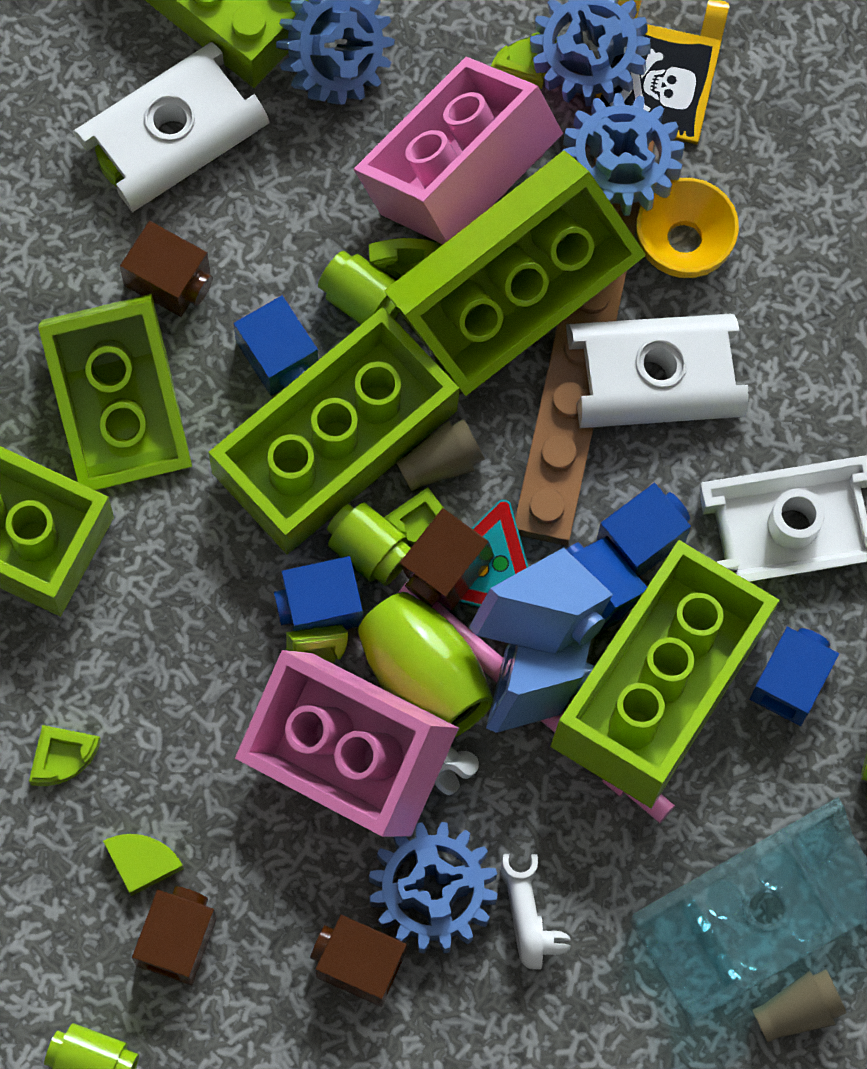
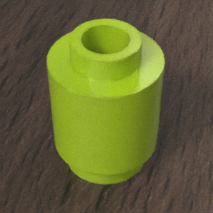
M341 251L323 271L318 282V288L326 293V300L359 324L364 323L382 307L394 319L399 314L398 309L384 292L396 280L361 255L355 254L351 256L347 252Z
M365 502L355 508L347 504L334 516L327 527V531L332 534L328 547L341 558L350 556L353 568L370 582L377 579L384 586L389 585L403 571L399 562L410 550V547L406 544L407 537Z
M72 1023L66 1033L58 1030L55 1032L48 1047L44 1065L52 1069H136L139 1054L127 1050L128 1044L126 1042Z

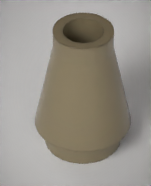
M463 419L452 426L449 421L446 422L407 456L397 460L396 463L411 491H414L428 484L474 472L473 466L485 460L467 423Z
M826 969L812 975L810 970L769 1001L752 1009L767 1043L780 1037L836 1025L834 1019L847 1013Z

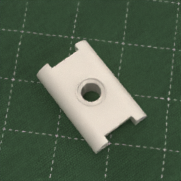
M212 42L73 130V134L86 151L99 144L124 179L116 184L117 190L132 213L270 123L256 95L254 94L244 100L219 66L224 64L223 53ZM169 121H177L184 125V128L175 134H164L158 130L162 124Z
M734 314L566 324L569 350L584 349L590 396H581L576 403L579 428L746 416L748 409V385H736L729 339H733L739 332L738 322ZM653 362L660 365L666 372L667 380H656L650 377L644 368V363Z
M867 455L701 482L700 498L703 515L715 513L725 560L717 561V563L749 582L867 563V513L861 488L867 487ZM790 510L799 511L807 517L810 527L803 530L793 529L784 522L782 513Z

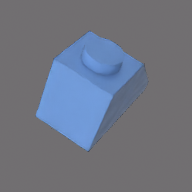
M562 548L491 587L472 620L469 629L480 637L556 654L575 642L579 645H584L596 636L605 623V619L601 615L613 594L565 548Z
M591 640L584 645H579L575 642L556 654L509 643L505 649L486 729L498 733L559 716L572 694H577L594 668V665L586 662Z

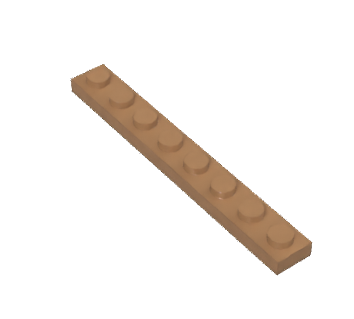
M653 140L649 143L648 150L651 152L654 146ZM595 157L592 168L596 165L597 158ZM639 201L634 202L630 216H624L620 204L612 203L634 236L641 204ZM627 271L557 326L515 517L519 535L522 537L565 546L569 545L593 427L579 428L576 403L581 396H590L584 349L569 350L566 324L616 321Z

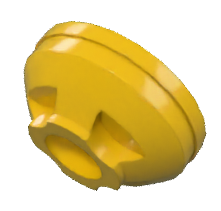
M696 178L670 180L672 187L667 198L654 193V202L651 210L646 211L640 206L636 221L639 245L645 252L646 259L658 270L668 275L679 278H696L707 275L718 269L727 260L735 247L739 232V222L735 207L723 191L707 181ZM676 226H690L700 235L701 244L692 252H679L670 245L668 240L669 232Z

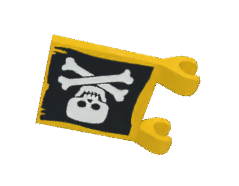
M619 0L618 4L621 6L629 0ZM633 0L636 3L637 11L634 19L638 18L642 0ZM722 0L708 1L700 36L647 24L648 32L643 36L650 38L651 54L641 56L646 60V72L644 75L631 72L633 90L628 92L618 85L613 88L614 96L615 93H621L625 105L630 106L633 105L639 95L643 96V109L649 113L661 105L664 108L661 123L664 125L676 122L679 126L675 140L698 145L728 15L729 3ZM624 47L623 54L615 56L611 68H614L620 62L627 47ZM602 93L596 94V98H599L606 107L613 105V102H607Z

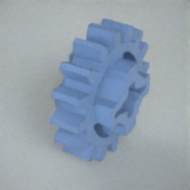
M292 0L290 5L296 13L294 19H281L279 23L284 29L289 31L288 39L276 42L277 48L288 50L289 58L280 64L281 70L297 72L291 86L294 89L308 90V98L311 100L325 102L327 99L328 103L345 104L347 98L357 100L365 98L363 84L378 87L381 81L375 73L377 67L390 68L391 61L382 55L383 48L394 45L393 38L385 37L382 34V29L391 22L390 17L375 15V11L378 9L381 1ZM337 39H347L345 44H337L336 47L331 48L324 47L325 43H332Z
M556 0L548 1L551 17L536 16V31L540 35L531 36L530 45L531 51L538 54L533 58L534 69L536 73L547 72L544 82L545 87L549 91L561 84L563 86V101L569 103L577 92L583 94L586 106H592L594 95L602 93L608 103L613 102V88L618 85L628 92L633 90V79L630 73L644 75L646 72V60L641 56L651 54L650 38L643 36L648 32L647 20L645 17L634 19L637 11L636 3L633 0H629L621 6L618 4L619 0H568L563 5ZM570 22L566 34L558 36L561 29ZM583 31L586 32L588 40H592L594 46L598 47L599 59L595 58L593 51L589 50L588 46L584 43ZM624 47H627L620 62L614 68H611L615 56L623 54Z
M615 93L612 106L606 107L599 98H596L592 102L591 116L580 110L575 113L573 124L575 128H566L563 145L568 148L563 150L569 153L592 174L611 204H620L623 215L630 216L634 202L639 201L641 206L646 211H649L653 207L654 193L663 198H667L670 195L672 187L670 180H679L683 164L677 160L682 159L684 143L673 141L677 136L679 127L676 122L664 125L661 123L664 108L661 105L649 113L643 109V96L639 95L633 105L630 106L625 105L621 93ZM652 140L659 153V164L654 162L656 155L648 150L649 143ZM586 145L591 147L590 154L597 158L596 165L593 168L589 165L586 157Z
M421 822L416 824L414 839L409 841L406 836L394 837L397 849L394 853L382 848L377 853V859L386 867L385 870H373L369 874V882L375 886L382 887L381 891H377L369 896L371 907L386 908V911L378 919L380 928L384 929L396 924L399 927L396 939L405 943L410 936L418 938V951L423 954L428 949L430 941L438 940L443 953L450 952L451 937L458 935L466 944L472 942L473 934L469 925L473 922L476 925L486 927L490 919L488 914L480 908L481 905H495L498 893L484 888V885L496 880V868L481 869L480 866L487 857L488 850L483 846L471 852L467 848L470 839V832L467 830L459 834L456 840L449 838L448 823L441 822L436 835H428L427 829ZM437 851L451 854L464 865L453 867L439 858ZM414 855L416 866L409 877L398 879V882L393 883L400 866ZM435 875L438 884L448 883L442 889V898L431 900L428 891L418 892L419 889L424 887L426 876ZM473 892L468 908L461 916L452 921L451 907L456 899ZM414 908L428 917L429 925L415 922L406 916L402 910Z

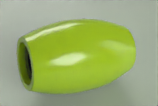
M408 592L397 593L374 607L360 623L358 635L368 664L382 688L458 727L459 729L455 737L473 727L491 708L493 701L491 690L483 668L471 647L448 620L422 600Z

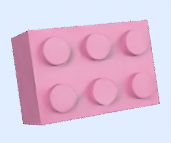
M465 57L354 168V171L382 216L444 244L492 207L498 199L502 198L508 189L544 155L563 132L538 85Z
M282 650L235 759L382 837L412 836L459 728L313 653Z

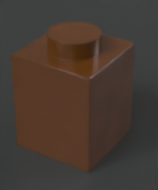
M150 220L120 264L125 287L142 296L152 294L154 303L180 317L183 316L190 303L197 306L202 302L213 280V276L209 275L208 252Z
M442 508L399 563L409 579L405 587L412 594L431 607L437 601H440L450 610H453L494 558V553L487 539Z
M178 886L174 887L172 894L157 889L132 955L136 967L192 986L217 920L215 910L206 906L208 898L198 892Z
M340 915L334 929L324 925L310 958L319 962L316 967L317 979L382 1007L406 955L407 944L344 915Z

